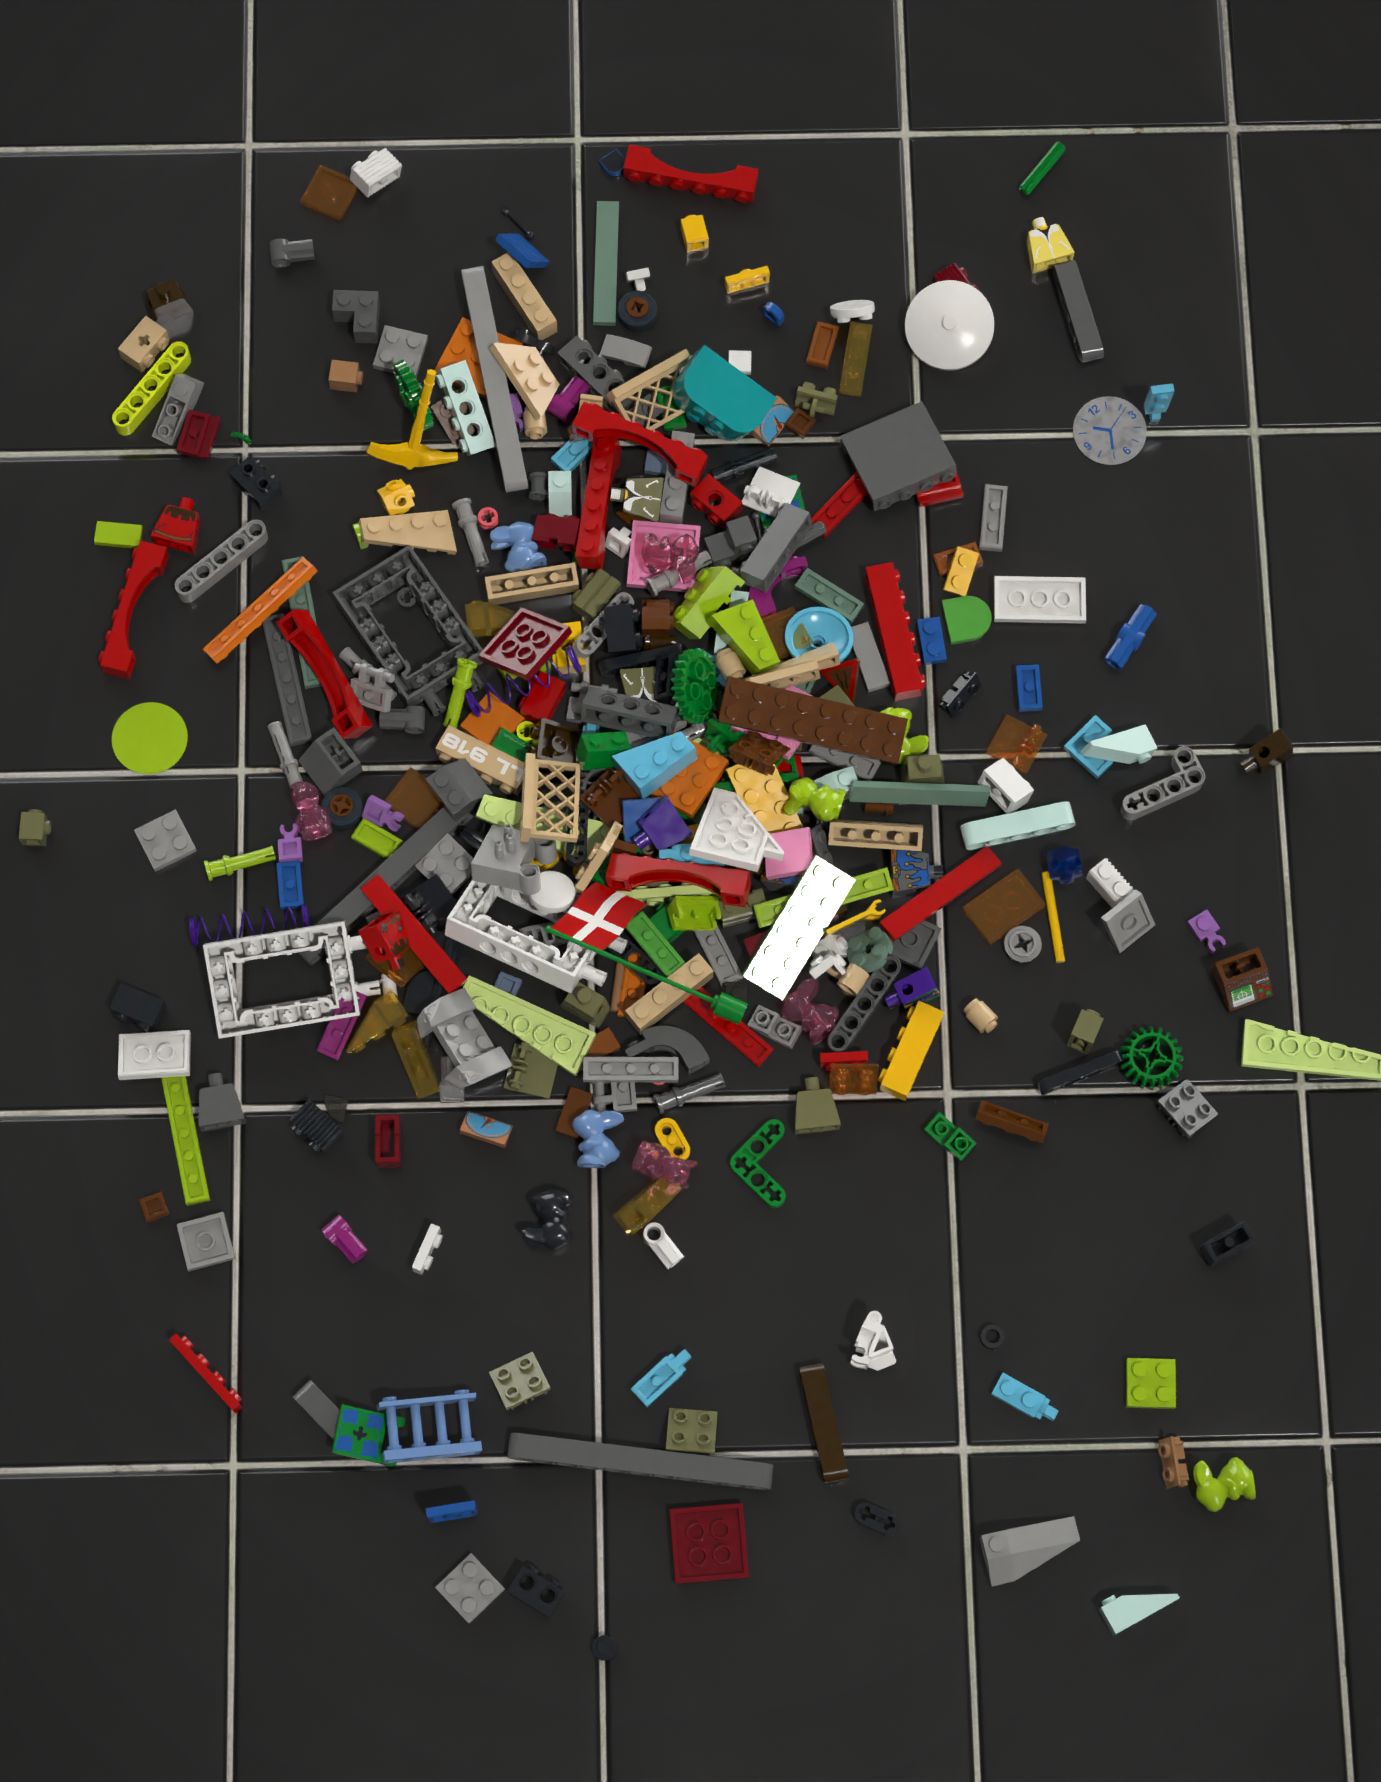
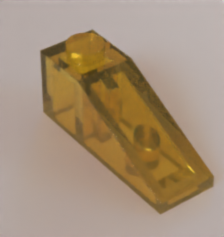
M850 322L839 394L861 397L873 325Z
M480 600L465 604L467 628L474 637L497 635L517 613Z
M416 1020L394 1028L392 1037L417 1098L421 1099L440 1092L427 1048L422 1043L423 1038L419 1036Z

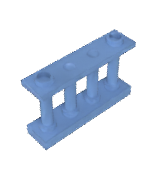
M465 1389L455 1391V1395L397 1400V1397L382 1398V1402H379L377 1405V1411L386 1410L389 1447L382 1453V1463L389 1464L480 1454L482 1444L481 1441H475L472 1438L468 1402L475 1400L476 1393H469V1390ZM458 1403L462 1433L460 1443L451 1444L447 1438L444 1404ZM434 1405L438 1442H436L435 1446H426V1443L423 1442L420 1407ZM410 1408L414 1444L411 1445L412 1448L402 1449V1445H399L396 1409Z

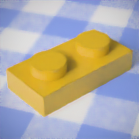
M959 546L956 547L943 587L944 591L959 596H966L979 553Z

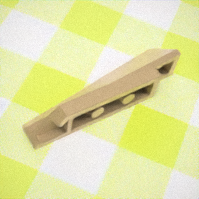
M831 642L743 680L780 689L820 679L819 670L840 665L839 653L835 643Z

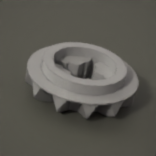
M1017 926L1011 929L1005 937V952L1012 960L1019 961L1020 963L1031 962L1041 951V938L1034 929L1028 926ZM1019 937L1023 942H1030L1026 946V952L1023 948H1016L1019 944Z

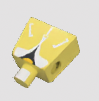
M1043 217L1034 219L1032 221L1034 230L1028 232L1027 236L1032 274L1051 269L1053 264L1073 260L1075 252L1058 224L1047 226Z

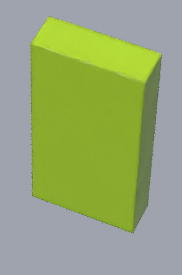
M97 521L94 544L138 548L142 539L143 526Z
M364 818L351 836L352 840L385 859H388L403 844V840Z

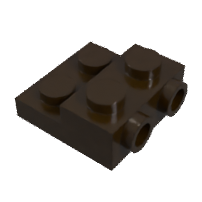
M541 718L530 728L529 738L533 740L532 745L528 747L527 753L535 754V759L580 764L576 750L583 730ZM539 767L540 769L550 771L548 768ZM564 770L566 772L575 774V771Z

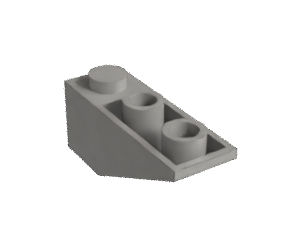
M186 374L175 375L152 437L171 446L174 444L184 426L188 410H193L198 401L204 382Z

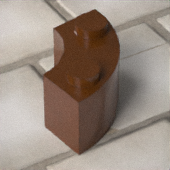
M642 599V637H670V629H674V601L669 602V599Z

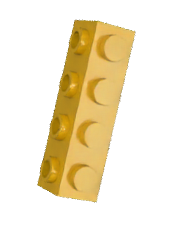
M918 1001L916 1007H910L906 1017L910 1021L906 1028L902 1026L897 1036V1040L900 1043L897 1049L892 1048L887 1060L891 1062L888 1070L883 1068L879 1076L878 1082H881V1091L906 1101L942 1021L944 1011L921 1001Z

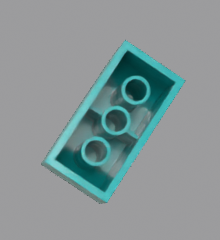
M705 345L692 355L673 385L674 401L686 413L687 418L703 425L705 431L710 435L718 436L725 441H738L755 430L777 400L774 395Z

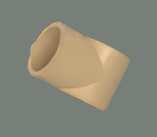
M852 963L848 965L846 973L843 975L834 965L826 970L827 973L838 979L837 985L849 997L857 996L869 978V974L864 969Z

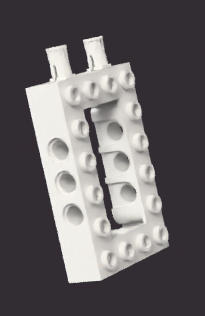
M471 881L447 917L445 936L569 993H572L582 978L600 987L606 980V972L589 965L596 954L595 952L569 941L566 952L560 958V951L555 946L541 943L533 939V936H526L513 930V927L509 925L508 927L485 915L497 896L555 923L569 911L564 910L559 913H548L546 915L539 914L536 911V907L530 902L528 895L519 890ZM575 893V897H574V901H573L572 906H573L574 903L577 901V899L580 897V895L577 894V893ZM618 937L608 947L622 954L628 940Z
M340 921L205 943L203 948L219 1039L359 1016L361 1012L359 1011L358 999L360 998L357 997L356 991L367 996L381 995L380 988L370 989L372 987H379V980L359 984L355 982L351 953L354 950L367 949L365 943L362 942L361 936L350 937L347 934L346 922ZM325 948L333 994L240 1009L232 963H244L254 959H268L278 955H292L297 952L316 951ZM342 997L344 1002L354 1000L353 1005H355L356 1012L332 1016L334 1010L340 1008L339 1000Z

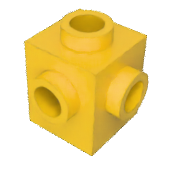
M402 479L392 480L385 487L377 490L383 507L389 516L406 513L411 507L415 506L412 499L415 497L414 491L410 484L406 485Z

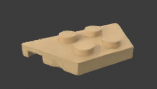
M494 343L490 350L534 418L538 420L545 413L560 384L536 347Z
M617 821L613 823L601 844L595 843L587 858L590 861L588 863L583 862L575 876L577 881L574 884L575 893L579 895L583 893L609 853L618 833L623 827Z

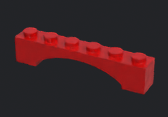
M630 144L624 164V178L632 182L642 181L653 186L663 185L674 190L684 189L693 191L696 194L705 193L721 199L731 198L741 203H753L758 182L759 169L737 165L736 169L723 173H692L674 168L660 161L651 154V148Z
M583 402L572 423V433L591 442L595 438L611 437L629 440L649 448L661 456L673 468L676 479L696 487L707 465L708 455H705L702 450L689 448L680 440H671L664 437L657 430H648L639 422L625 420L616 412L609 413L595 403Z
M602 437L594 439L575 553L580 569L601 568L603 570L606 551L605 530L608 502L616 470L619 469L622 451L618 438Z
M140 540L138 548L135 547L133 550V564L131 568L127 569L125 576L127 583L125 589L122 588L120 591V605L118 610L115 609L113 612V626L111 630L107 631L105 638L107 645L105 651H101L98 660L103 673L126 679L131 677L136 661L134 652L129 648L128 639L131 615L139 596L146 586L156 576H163L169 558V553L165 546Z
M290 611L277 621L279 628L287 642H291L319 679L332 709L333 719L331 720L343 739L358 738L370 729L373 724L309 611Z
M612 853L606 873L607 885L613 890L631 892L632 888L647 883L663 881L682 882L711 891L722 899L723 905L745 908L751 888L750 873L741 868L728 869L718 865L706 866L695 862L683 863L673 859L661 860L650 856H631L627 853Z

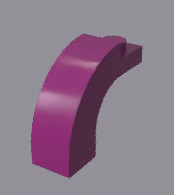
M805 556L791 557L767 593L750 587L749 600L753 599L763 622L776 618V607L771 596L772 589L781 580L804 573L808 566Z

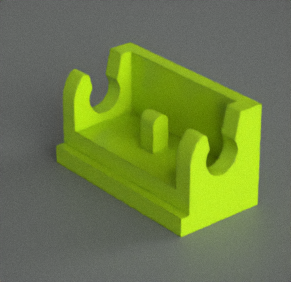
M675 896L667 908L672 929L715 931L717 928L715 918L721 919L718 896Z

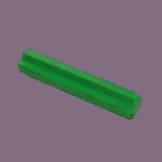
M1056 142L1022 182L1019 190L1025 195H1029L1065 152L1066 147L1060 142Z

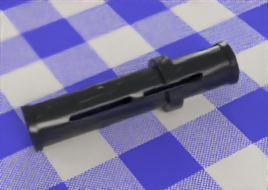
M770 448L736 462L730 461L728 465L711 470L710 474L718 482L730 478L736 479L739 478V475L757 469L759 466L762 467L777 462L778 457L774 448Z

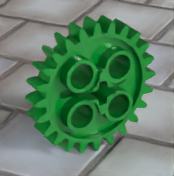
M402 359L392 364V368L400 388V396L415 421L423 387L421 383H418L412 369ZM429 406L425 417L424 430L434 426Z
M698 648L683 651V654L678 655L679 661H675L677 669H672L675 674V678H671V681L674 682L671 690L675 691L672 699L677 700L675 708H680L679 715H683L684 721L688 720V723L702 724L707 722L709 718H713L712 711H717L715 703H719L717 695L721 693L717 690V686L720 685V682L716 679L719 673H715L717 665H712L713 658L708 657V652Z

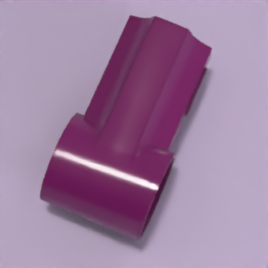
M573 377L560 395L556 394L552 398L547 411L567 423L577 409L581 394H586L589 391V386L579 377Z
M338 1215L322 1228L321 1232L333 1246L336 1245L347 1259L354 1264L368 1250L354 1235L348 1223Z

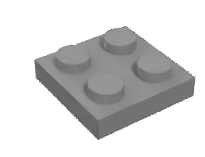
M385 325L373 362V368L394 373L392 364L403 359L409 368L412 369L417 379L428 342V335Z
M176 809L134 830L155 872L197 851Z
M447 833L415 867L427 879L438 874L453 895L472 876L471 862L474 858Z
M1135 890L1101 917L1113 947L1119 953L1155 926L1144 897L1138 890Z
M224 1212L177 1224L188 1271L235 1259Z
M472 1553L435 1587L469 1624L505 1590Z

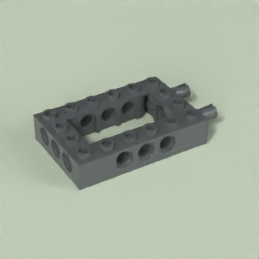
M410 545L332 592L336 605L379 667L387 669L389 673L395 675V680L391 684L406 706H415L425 701L433 715L438 716V711L443 713L446 707L438 698L436 692L452 683V678L455 677L458 668L457 659L472 660L477 663V666L484 663L478 656L483 649ZM404 584L409 588L412 596L415 599L417 598V603L450 649L448 652H442L440 657L429 664H423L422 668L413 674L407 659L404 661L397 650V645L395 642H391L386 635L382 623L379 624L370 607V605ZM473 670L471 677L472 686L470 688L472 692L478 691L476 687L478 686L481 689L485 683L476 671Z

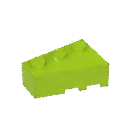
M726 566L701 569L696 576L695 584L685 593L684 602L673 613L674 627L689 639H701L710 627L706 623L710 616L715 614L724 602L728 604L731 601L729 597L731 592L737 585L742 587L745 581Z

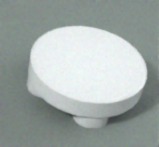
M869 300L844 301L830 306V314L837 319L838 323L851 321L850 318L859 317L860 320L872 319V313L875 311L874 302Z
M541 872L540 891L536 894L528 895L530 902L536 907V911L539 914L546 915L548 913H559L569 910L575 897L573 882L560 872Z

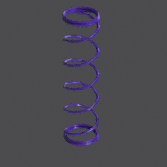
M571 646L565 647L568 666L567 677L557 669L550 658L548 659L555 670L565 679H568L570 676L568 656L575 671L578 674L582 672L578 658ZM547 661L546 667L548 673V685H544L536 676V674L534 675L537 681L544 687H549L550 685V672ZM506 673L505 676L509 693L508 703L504 702L500 698V696L496 693V691L493 689L489 682H486V689L489 700L488 711H485L478 704L473 693L470 690L466 691L465 694L472 712L478 718L481 717L480 709L485 713H489L491 711V698L489 687L502 703L509 705L511 701V692L508 677L515 685V687L525 696H529L530 694V681H528V694H525L517 686V684L514 682L511 676L508 673Z
M305 904L302 905L303 926L309 927L308 908ZM287 906L285 912L283 931H285L288 909L291 913L296 928H299L293 915V912L289 906ZM265 909L263 915L261 934H263L266 911L268 913L274 931L277 932L269 910ZM245 911L242 913L241 927L238 938H241L244 914L247 918L248 924L253 935H256L250 923L249 917ZM221 914L220 916L219 930L216 942L219 941L222 917L225 921L226 927L231 938L234 939L230 931L229 925L227 923L226 917L223 914ZM201 916L198 919L197 926L194 917L189 919L193 947L198 946L200 920L210 942H213Z

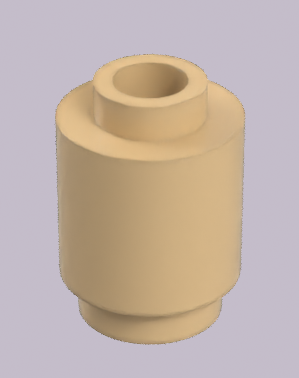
M526 406L523 412L525 435L531 439H540L547 433L545 413L536 420Z
M731 648L724 649L715 656L717 660L716 665L725 681L728 676L738 679L744 678L743 675L746 673V670L736 652H733Z
M977 998L971 1001L963 1010L966 1013V1018L980 1033L984 1031L989 1033L998 1024L996 1022L998 1016L983 1001H979Z

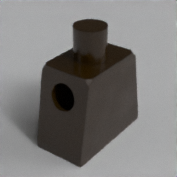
M176 280L161 282L156 287L146 291L145 308L150 319L157 324H162L193 311L185 291Z
M1279 728L1249 749V758L1242 761L1240 766L1246 775L1258 769L1260 774H1263L1293 757V745L1283 730Z

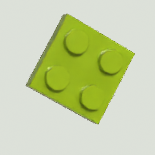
M1127 1358L1126 1408L1175 1409V1359Z

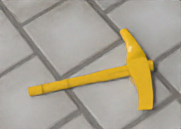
M429 369L427 371L409 442L393 445L371 442L366 453L376 458L402 465L408 470H412L414 467L458 461V452H442L420 444L432 389L435 385V370Z

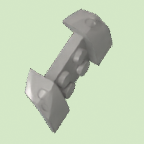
M465 988L440 997L424 1008L417 1018L420 1038L433 1031L454 1064L455 1068L445 1079L459 1089L513 1066L502 1047H494L473 1013L476 1006Z

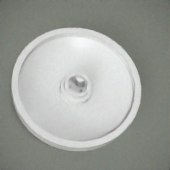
M946 280L927 286L915 296L906 313L905 334L911 350L923 363L935 369L953 371L972 365L985 354L993 338L994 316L989 302L980 291L964 282Z

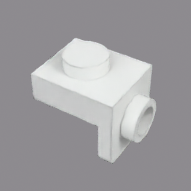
M831 934L820 940L811 954L813 959L818 955L823 957L829 951H832L834 955L838 953L841 957H847L849 947L844 937Z
M829 951L823 957L818 955L810 962L809 973L814 979L818 978L832 965L842 975L846 973V968L844 967L846 962L838 953L834 955L832 951Z

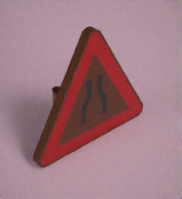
M858 658L840 662L838 666L819 670L833 687L839 685L854 704L860 666Z

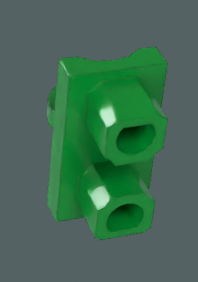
M711 718L707 721L708 728L704 737L710 743L708 750L711 753H716L720 750L730 756L732 751L729 748L741 739L745 733L737 731L733 734L730 731V725L718 723Z

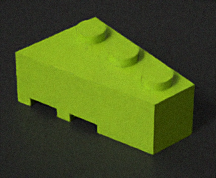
M753 599L712 614L706 623L713 627L721 636V640L736 652L740 661L752 675L780 663Z

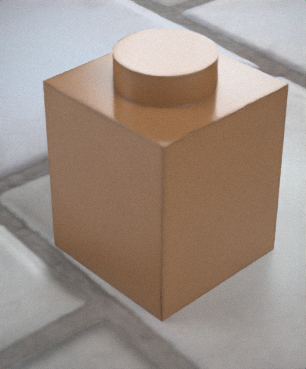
M332 360L329 374L330 389L357 392L358 385H362L363 371H360L359 363Z

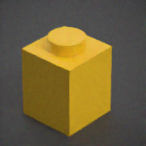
M689 215L681 219V232L687 253L708 248L709 237L703 215Z

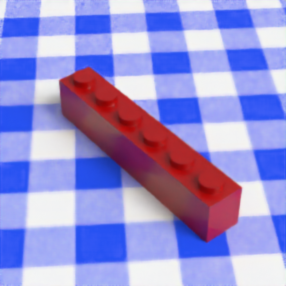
M893 562L866 567L865 579L894 700L898 701L922 696L926 682L924 675L919 673L918 667L921 666L919 654L914 653L913 645H916L913 632H909L908 628L910 616L909 612L904 611L903 603H905L904 591L899 590L898 587L900 582L899 571L894 569Z

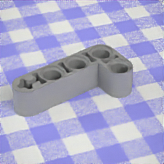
M1182 746L1176 749L1171 760L1175 774L1135 791L1124 798L1120 807V813L1124 819L1130 821L1138 819L1200 790L1205 780V772L1191 748ZM1177 757H1186L1188 763H1181ZM1195 776L1197 777L1199 782L1192 783L1189 781L1188 777ZM1167 786H1176L1178 788V792L1169 791ZM1147 795H1155L1158 801H1150Z

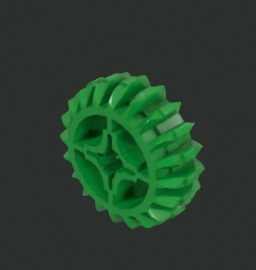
M1153 1026L1149 1027L1148 1033H1146L1143 1027L1139 1029V1034L1133 1031L1131 1038H1126L1124 1041L1127 1046H1122L1120 1049L1124 1053L1121 1056L1126 1061L1121 1065V1069H1129L1125 1077L1133 1076L1132 1084H1136L1138 1080L1141 1081V1089L1145 1087L1146 1083L1149 1084L1150 1090L1154 1089L1155 1083L1159 1089L1164 1087V1082L1170 1085L1172 1083L1171 1077L1176 1079L1179 1075L1177 1071H1181L1183 1067L1178 1063L1184 1059V1056L1178 1055L1182 1051V1047H1174L1178 1040L1175 1038L1170 1041L1171 1033L1167 1032L1165 1036L1162 1035V1028H1159L1157 1033H1154ZM1153 1042L1148 1049L1140 1048L1139 1050L1135 1048L1140 1043ZM1160 1045L1166 1049L1170 1060L1160 1052ZM1154 1049L1153 1055L1155 1056V1060L1151 1063L1150 1067H1148L1150 1062L1148 1061L1149 1055L1152 1053ZM1133 1057H1136V1060L1143 1064V1072L1136 1066ZM1153 1068H1168L1161 1074L1150 1075Z

